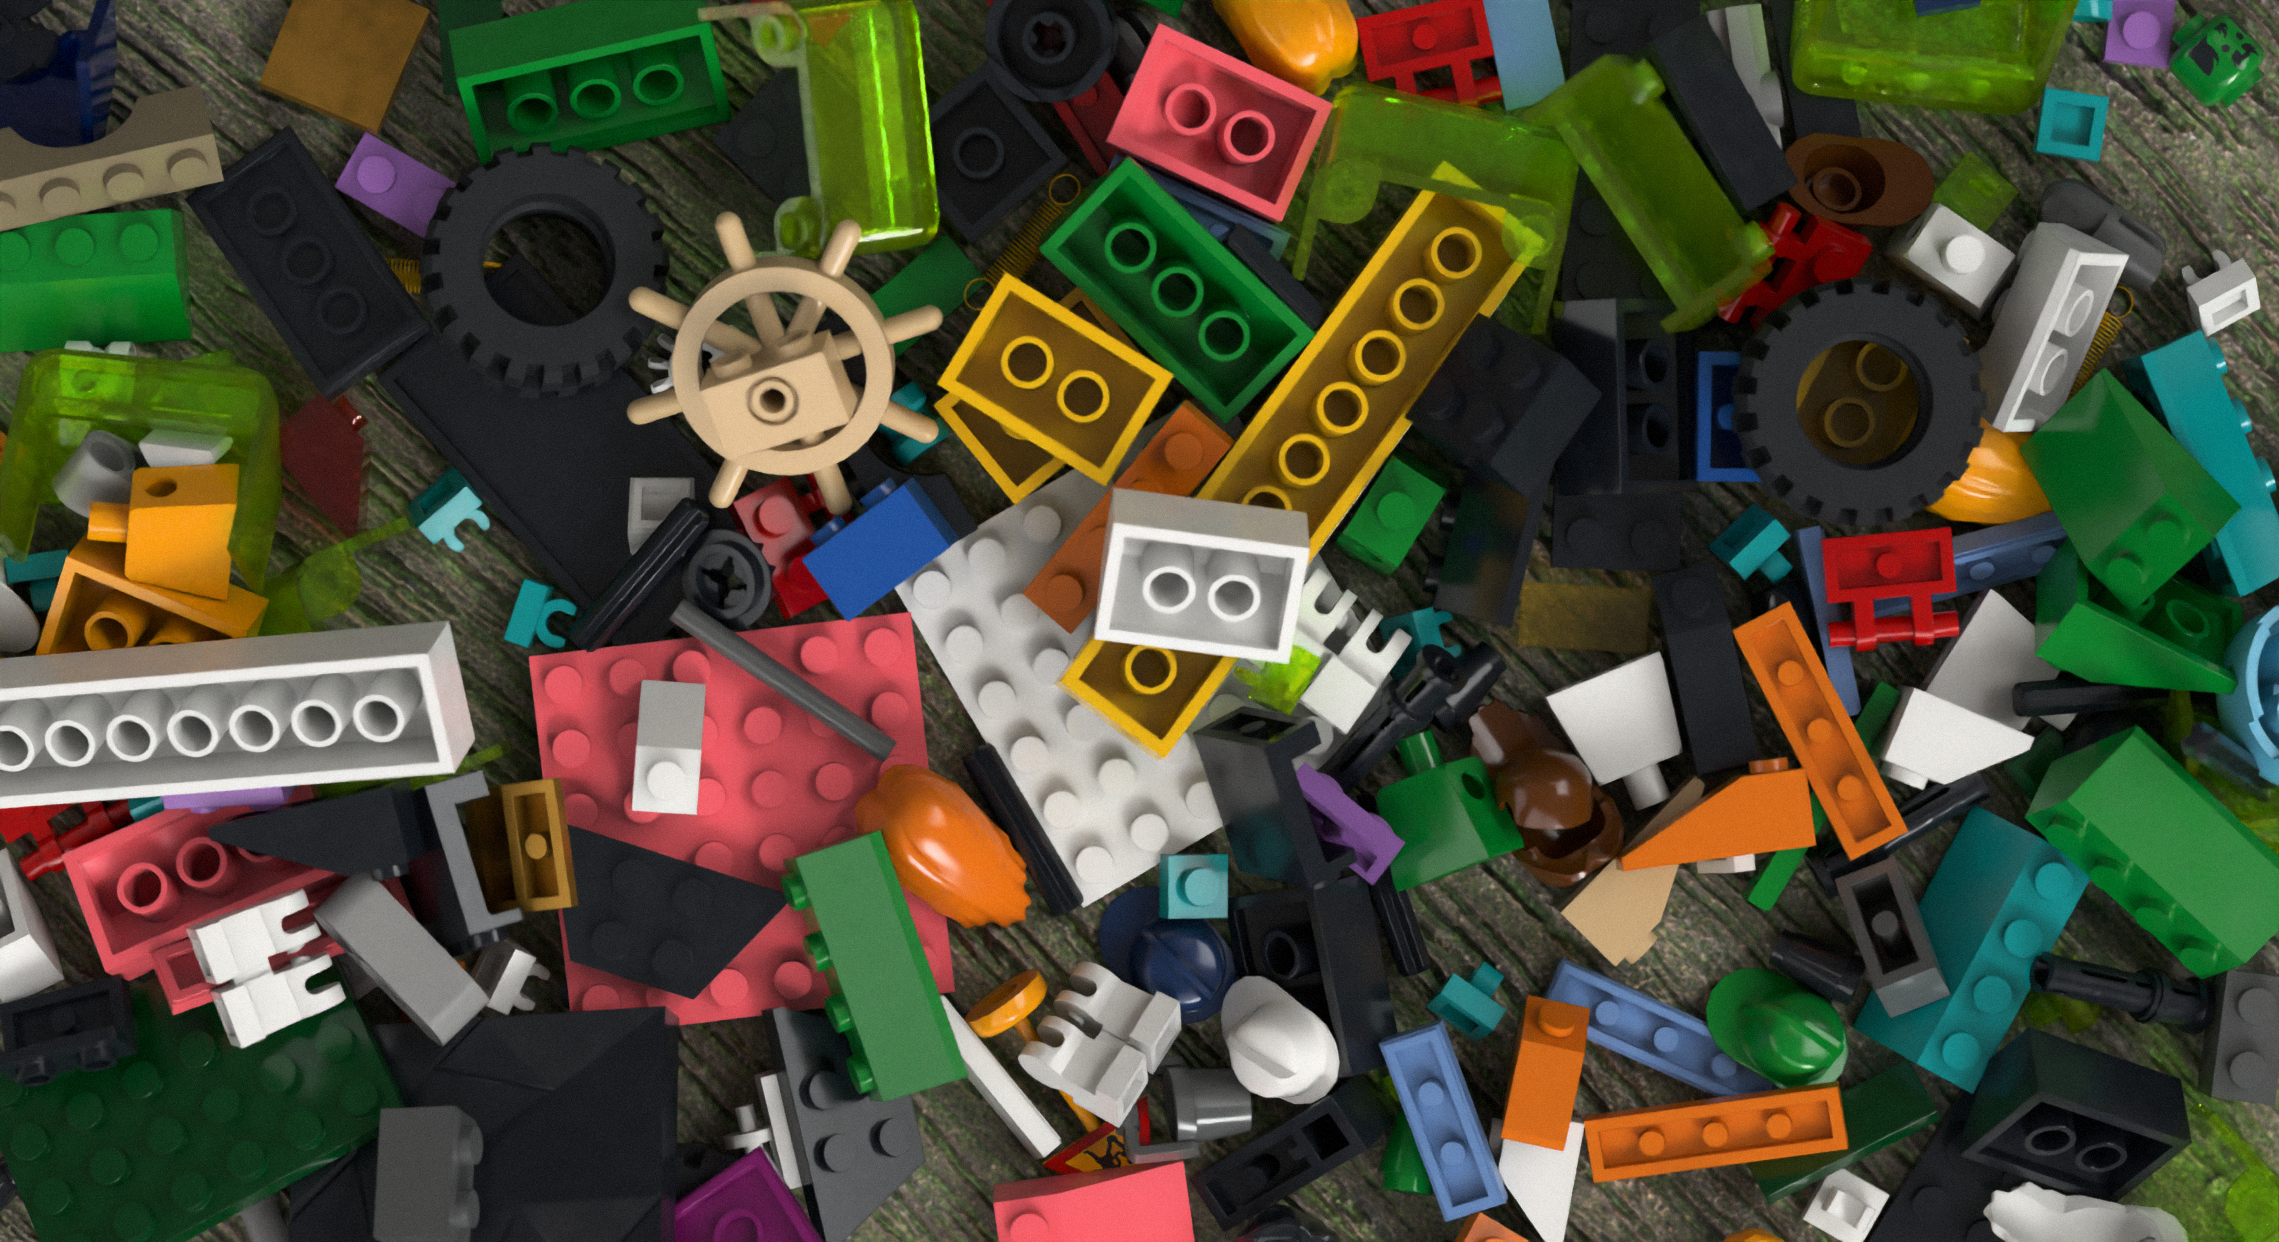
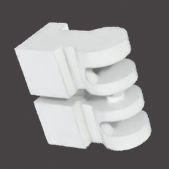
M1318 567L1303 585L1289 664L1246 658L1243 660L1288 694L1293 693L1302 680L1307 682L1308 686L1297 701L1344 735L1348 733L1374 696L1380 684L1407 648L1412 637L1398 628L1378 653L1369 651L1366 641L1383 618V615L1373 608L1362 622L1358 621L1346 632L1349 639L1338 655L1330 651L1323 643L1335 627L1341 630L1347 623L1349 616L1347 611L1358 596L1347 589L1328 614L1319 613L1315 609V601L1332 577Z
M303 888L269 897L250 906L235 909L185 928L206 982L218 985L228 980L231 981V983L211 990L210 993L230 1044L239 1048L249 1046L266 1038V1035L325 1011L346 999L340 982L329 983L307 991L305 988V981L308 977L333 965L328 952L312 956H296L290 959L291 964L274 972L269 965L267 957L283 951H287V954L297 952L306 942L321 935L317 922H310L287 931H283L281 927V922L285 916L309 905Z
M1083 961L1078 963L1069 977V982L1076 992L1062 990L1053 1002V1008L1061 1018L1052 1015L1044 1016L1036 1029L1039 1037L1046 1044L1038 1041L1027 1042L1018 1056V1061L1028 1074L1042 1084L1065 1092L1072 1096L1073 1103L1119 1128L1147 1085V1072L1154 1074L1182 1029L1180 1001L1159 991L1153 996L1121 981L1104 967L1092 962ZM1083 1032L1095 1034L1097 1036L1093 1040L1087 1037Z

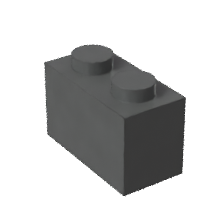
M1895 856L1834 879L1874 990L1890 1018L1950 996V991L1911 886Z
M2235 967L2212 976L2211 985L2215 993V1009L2211 1021L2205 1028L2197 1090L2211 1098L2275 1106L2279 1078V973Z
M456 1106L381 1109L374 1238L380 1242H470L471 1228H476L480 1214L478 1195L473 1189L474 1165L480 1163L483 1153L482 1134L474 1119Z

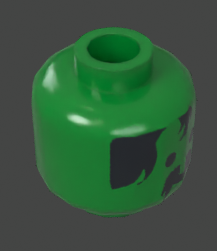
M2199 12L2171 37L2179 48L2170 57L2169 69L2203 106L2209 107L2220 102L2227 109L2265 75L2259 69L2264 60L2263 48L2230 13H2220L2208 21Z

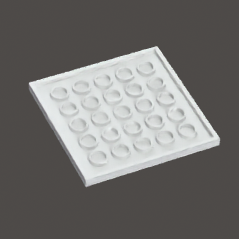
M1196 397L1189 401L1231 438L1234 439L1242 429L1243 424L1238 415L1225 425ZM1172 412L1141 429L1107 487H1104L1077 469H1073L1029 495L1018 505L1014 504L978 525V530L954 543L949 549L895 587V590L908 612H911V617L986 744L990 743L996 748L1084 898V902L1081 904L1083 908L1159 864L1160 854H1176L1224 826L1192 734L1193 732L1241 706L1312 719L1315 721L1322 744L1293 759L1292 763L1295 772L1304 762L1317 771L1382 704V690L1393 680L1390 673H1388L1348 733L1343 735L1297 701L1308 686L1307 682L1302 680L1294 692L1288 694L1244 661V658H1240L1210 701L1205 703L1166 758L1162 760H1155L1053 684L1095 628L1097 605L1074 632L1069 634L1022 592L1142 452V447ZM1199 484V485L1195 488V490L1189 495L1190 498H1191V496L1194 494V492L1197 490V488L1200 486V484ZM1317 553L1306 568L1304 584L1318 567L1332 577L1319 553ZM1333 577L1315 601V609L1321 614H1328L1342 596V592ZM1351 607L1347 611L1349 613L1347 623L1341 630L1335 627L1323 643L1326 648L1338 655L1349 639L1346 632L1358 622ZM1368 638L1366 641V646L1368 650L1373 653H1377L1373 644Z

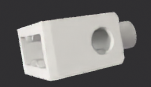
M1931 202L1918 218L1901 226H1896L1879 251L1880 255L1977 321H1980L2016 266V255L1949 208L1935 202Z
M1985 588L1980 590L1959 623V635L1950 637L1918 689L2021 732L2031 717H2019L2014 713L2011 693L2013 686L2018 682L2055 680L2060 670L2051 667L2044 659L2034 655L2035 626L2000 594L1992 589ZM2077 713L2039 717L2059 730L2064 731Z
M1650 651L1542 695L1546 706L1579 759L1589 769L1591 776L1599 786L1622 777L1636 811L1671 797L1658 762L1682 753L1683 750L1660 651Z

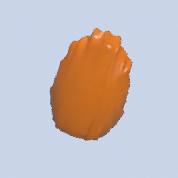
M911 764L893 765L883 773L877 788L868 792L860 799L855 808L858 832L881 830L900 885L906 888L913 896L925 902L937 914L947 916L968 929L973 926L985 927L989 923H995L1002 928H1006L1012 923L1026 921V908L1031 905L1032 900L1024 887L1027 881L1025 861L1013 848L1009 836L990 820L986 813L973 802L956 782L921 766Z

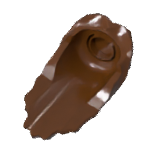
M1494 699L1489 705L1479 704L1477 713L1468 719L1472 740L1468 743L1467 757L1477 756L1480 758L1493 783L1499 767L1508 758L1519 752L1543 746L1571 753L1567 744L1550 731L1540 715L1528 714L1521 709L1517 711L1510 710L1498 699ZM1593 777L1594 811L1588 822L1573 828L1555 830L1524 828L1516 824L1512 809L1508 802H1505V806L1525 847L1511 853L1534 877L1549 886H1573L1580 879L1588 876L1592 870L1600 868L1622 851L1624 839L1622 816L1616 807L1614 799L1598 786Z

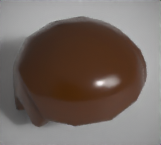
M1543 746L1530 748L1508 758L1495 774L1494 791L1498 809L1504 810L1505 802H1508L1516 824L1524 828L1542 830L1573 828L1588 822L1594 811L1593 783L1590 771L1583 762L1568 751Z

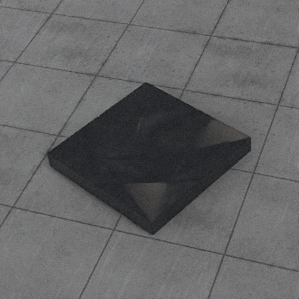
M666 1006L486 1017L481 1019L472 1018L443 1047L430 1039L414 1022L369 1025L407 1108L456 1106L474 1119L476 1125L480 1128L483 1139V1153L480 1163L474 1165L473 1189L478 1195L480 1214L476 1228H471L470 1242H675L679 1017ZM379 1136L291 1184L288 1242H380L373 1237Z

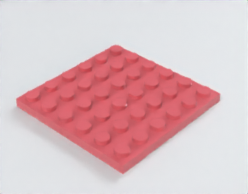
M911 612L853 618L849 622L843 619L734 632L897 742L883 763L696 637L598 648L593 652L578 650L528 656L543 779L561 777L567 824L783 892L781 876L788 874L783 862L784 859L848 835L859 833L855 808L864 795L877 788L878 782L885 771L893 765L904 764L929 769ZM642 680L706 684L697 815L632 810ZM901 886L939 994L955 992L947 917L937 914L925 902L913 896L906 888ZM788 902L694 1000L570 961L562 908L558 909L570 1012L666 1006L679 1017V1025L761 1016V1010L776 1007L795 1011L826 1008L824 998L831 995L824 972L816 973L806 956L802 938L809 935V931L801 910L793 912Z

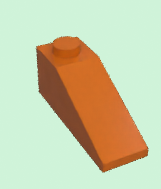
M1787 757L1749 761L1750 774L1731 777L1615 856L1617 870L1630 871L1816 846L1806 768H1789Z

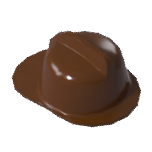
M1813 133L1797 139L1785 152L1787 162L1799 181L1797 185L1786 190L1790 196V205L1801 213V219L1806 223L1814 213L1853 231L1861 226H1901L1918 218L1931 204L1935 190L1932 169L1921 154L1905 144L1885 139Z

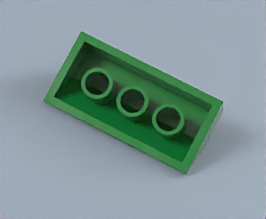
M583 0L448 31L457 84L479 161L482 165L492 160L495 151L512 146L515 153L525 152L529 150L531 142H550L551 151L567 153L569 144L588 149L587 152L733 119L706 0ZM501 80L503 91L477 92L476 85Z
M1129 155L1087 186L1041 233L1038 250L1167 371L1172 373L1184 387L1225 425L1316 335V331Z
M174 209L71 215L0 231V353L64 349L67 341H89L94 347L108 346L113 341L142 344L193 340L183 212Z
M2138 725L2051 762L2024 818L2039 830L2051 845L2063 852L2091 878L2097 887L2110 895L2135 918L2142 928L2157 938L2187 969L2193 971L2201 980L2245 964L2279 931V856Z
M881 830L854 833L784 859L783 862L788 874L781 876L782 889L792 911L801 910L809 931V935L802 938L804 950L812 969L816 973L824 972L831 992L830 996L824 998L826 1011L837 1033L845 1031L853 1053V1056L846 1058V1064L859 1094L867 1092L870 1101L886 1102L969 1076Z

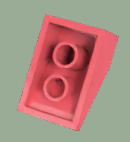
M1158 23L1105 142L1170 177L1270 222L1279 223L1284 218L1334 104Z
M1183 1159L994 1184L993 1205L999 1242H1195Z

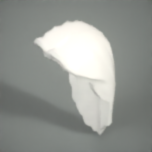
M2024 1182L2021 1186L2012 1187L2010 1192L1999 1190L1992 1192V1202L1983 1211L1984 1215L1991 1222V1229L1994 1234L2006 1242H2188L2187 1231L2177 1217L2160 1208L2131 1204L2121 1205L2083 1195L2065 1196L2054 1190H2043L2032 1182Z

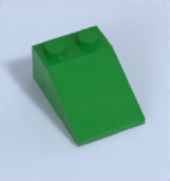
M2105 367L2019 447L2084 565L2131 613L2214 539L2242 508Z
M2069 536L2038 573L2036 582L2034 655L2044 659L2051 667L2060 671H2069L2094 683L2223 694L2234 693L2238 681L2233 665L2228 669L2224 668V654L2235 634L2243 626L2242 606L2175 573L2131 613L2084 565Z

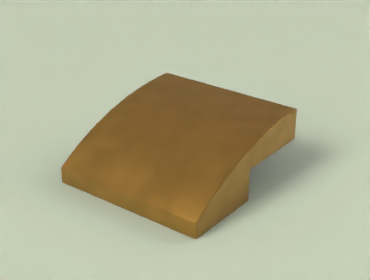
M293 0L260 80V88L378 137L402 88L404 72L430 21V9L408 0Z
M561 777L487 786L490 795L464 806L471 857L485 904L490 914L495 915L522 907L524 913L579 906Z

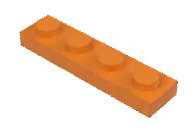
M1186 399L1022 594L1069 634H1072L1097 605L1103 543L1113 487L1189 497L1235 443V440Z
M1790 601L1732 630V635L1801 768H1806L1807 779L1849 860L1852 861L1909 832Z
M1839 1081L1585 1115L1583 1121L1594 1183L1848 1149L1849 1144Z

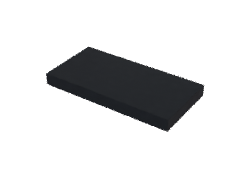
M290 125L222 172L224 181L204 185L185 198L317 389L328 402H331L431 331V323Z

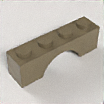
M200 84L137 98L129 118L117 130L100 140L81 146L67 148L41 146L25 140L11 127L0 129V231L224 181L215 137Z

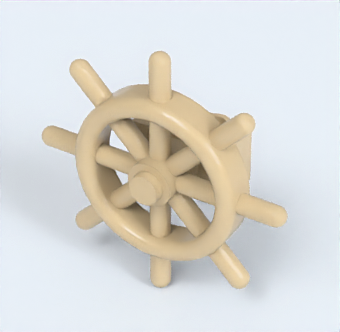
M723 212L715 220V229L731 268L710 281L699 292L690 307L646 287H637L629 295V304L633 310L679 332L675 340L672 357L674 387L632 401L627 408V416L634 424L643 425L680 412L684 413L685 418L699 437L725 458L709 491V500L717 508H726L732 504L748 469L774 475H799L813 472L830 513L836 516L839 514L840 516L846 515L852 508V499L837 463L848 458L868 441L879 424L921 443H930L938 435V425L933 419L890 400L895 376L893 344L938 329L943 321L942 312L936 306L926 305L884 319L876 303L867 292L843 273L861 236V228L854 220L845 219L837 224L818 262L795 256L755 258L740 218L733 212ZM769 292H791L803 295L787 329H784ZM744 299L759 339L716 319L730 306ZM827 306L839 314L852 329L834 336L831 335L830 330L814 334ZM703 342L727 353L711 363L712 368L707 369L705 377L702 367ZM864 354L866 363L865 388L849 381L842 360Z

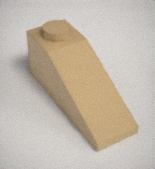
M1690 773L1670 793L1671 797L1662 801L1623 841L1621 852L1698 801L1702 796L1705 784L1696 775ZM1614 858L1600 868L1595 869L1556 909L1615 967L1624 958L1630 964H1633L1658 939L1651 930L1661 921L1679 864L1620 871L1617 870Z

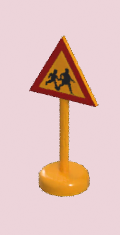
M1036 969L1020 973L981 999L968 1012L964 1021L981 1038L995 1036L1013 1026L1025 1044L1029 1041L1044 1043L1026 1016L1043 1001L1047 992V984ZM1059 1090L1088 1133L1042 1163L1043 1166L1066 1175L1137 1165L1127 1158L1123 1136L1116 1134L1113 1124L1107 1121L1101 1123L1095 1114L1073 1103L1072 1096ZM1145 1094L1137 1100L1141 1130L1138 1132L1140 1146L1151 1145L1148 1094Z

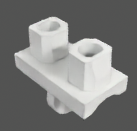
M770 1070L754 1074L765 1125L758 1126L753 1104L736 1107L735 1112L740 1131L723 1136L725 1150L744 1147L745 1154H748L758 1146L764 1148L763 1143L769 1141L773 1162L789 1188L801 1187V1179L776 1072Z

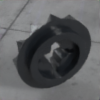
M718 527L698 536L686 550L681 566V581L688 602L732 630L747 627L767 614L765 610L769 602L777 594L772 588L771 579L777 567L768 564L762 554L764 543L752 542L744 535V529L728 530ZM734 564V575L742 579V583L747 585H740L730 591L728 589V579L720 575V571L715 569H723Z

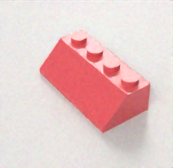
M316 784L299 785L285 804L322 795ZM249 805L226 806L205 814L193 813L190 811V808L166 809L61 855L105 972L112 976L120 974L128 981L153 971L154 967L149 951L188 938L186 927L235 909L250 906L290 890L303 888L305 894L308 895L344 882L350 876L211 840L208 827L229 816L256 811L252 810Z

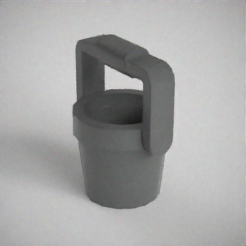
M1179 1055L1165 1056L1154 1074L1149 1072L1147 1074L1148 1076L1163 1074L1164 1113L1170 1143L1140 1146L1138 1132L1141 1130L1137 1101L1119 1128L1115 1126L1116 1134L1123 1136L1127 1158L1135 1164L1193 1158L1200 1154L1198 1143L1242 1134L1251 1130L1252 1109L1250 1091L1239 1082L1232 1068H1187L1184 1057Z

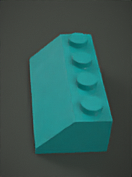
M2199 329L2187 332L2120 360L2119 362L2131 391L2138 390L2160 424L2242 506L2216 537L2201 549L2215 593L2220 596L2241 597L2278 579L2279 516L2269 494L2277 490L2276 482L2265 458L2262 455L2254 458L2245 434L2252 432L2251 421L2240 398L2236 396L2230 399L2220 375L2227 373L2228 369L2217 341L2213 337L2205 340L2202 330Z
M1977 805L1969 808L1917 904L1951 995L1890 1018L1872 986L1851 1027L1973 1094L1984 1075L1989 1059L1995 1055L2031 989L2029 972L2034 958L2037 955L2042 956L2041 952H2051L2086 888L2090 877L2063 852L2044 839Z

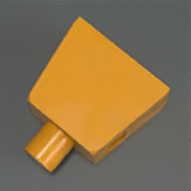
M239 464L138 468L132 475L130 504L90 502L87 540L127 543L124 575L130 581L214 599L228 600Z

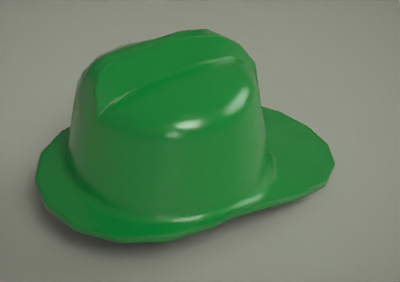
M1763 968L1739 969L1724 976L1711 991L1705 1009L1707 1029L1716 1046L1733 1061L1781 1089L1834 1082L1842 1074L1849 1054L1847 1032L1836 1009L1825 998L1807 991L1777 973Z

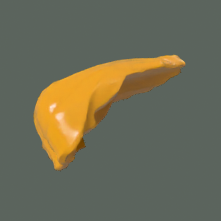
M1212 0L1214 10L1221 16L1237 42L1245 50L1253 67L1317 97L1324 94L1332 79L1342 78L1350 74L1358 65L1359 35L1355 16L1351 12L1347 0Z
M1981 416L1979 427L1985 429L1980 446L1972 449L1967 460L1970 466L1959 481H1953L1944 490L1945 496L1930 507L1921 508L1945 520L1973 522L1987 527L2054 511L2019 450V447L2036 431L2003 432L1992 427Z

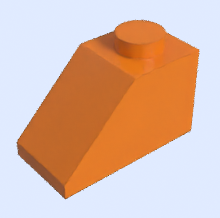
M1527 995L1512 1047L1500 1138L1564 1151L1585 1055L1590 1008Z

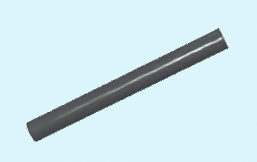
M683 599L669 619L883 763L896 745L897 742L687 600Z

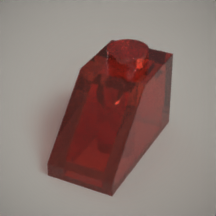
M319 393L263 443L347 539H358L366 532L372 441L362 428L369 421L345 394L341 395L337 400L333 399L331 402H328Z

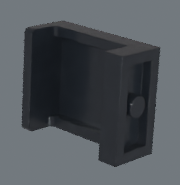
M1241 706L1192 733L1239 871L1267 877L1269 881H1283L1303 886L1306 890H1315L1334 883L1340 876L1339 871L1358 861L1354 847L1317 838L1292 763L1293 759L1322 744L1314 720Z
M483 770L426 785L413 791L428 851L410 861V872L400 876L416 921L443 948L447 949L448 954L452 958L487 948L486 946L509 939L506 927L526 919L523 908L519 907L495 915L488 912L457 812L458 809L490 795Z

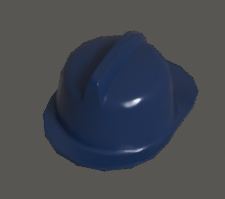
M1149 885L1129 889L1112 900L1101 918L1098 939L1102 957L1121 981L1153 996L1159 991L1180 1001L1182 1024L1207 1020L1222 1009L1224 997L1236 980L1237 971L1234 955L1224 939L1203 918H1159V887Z

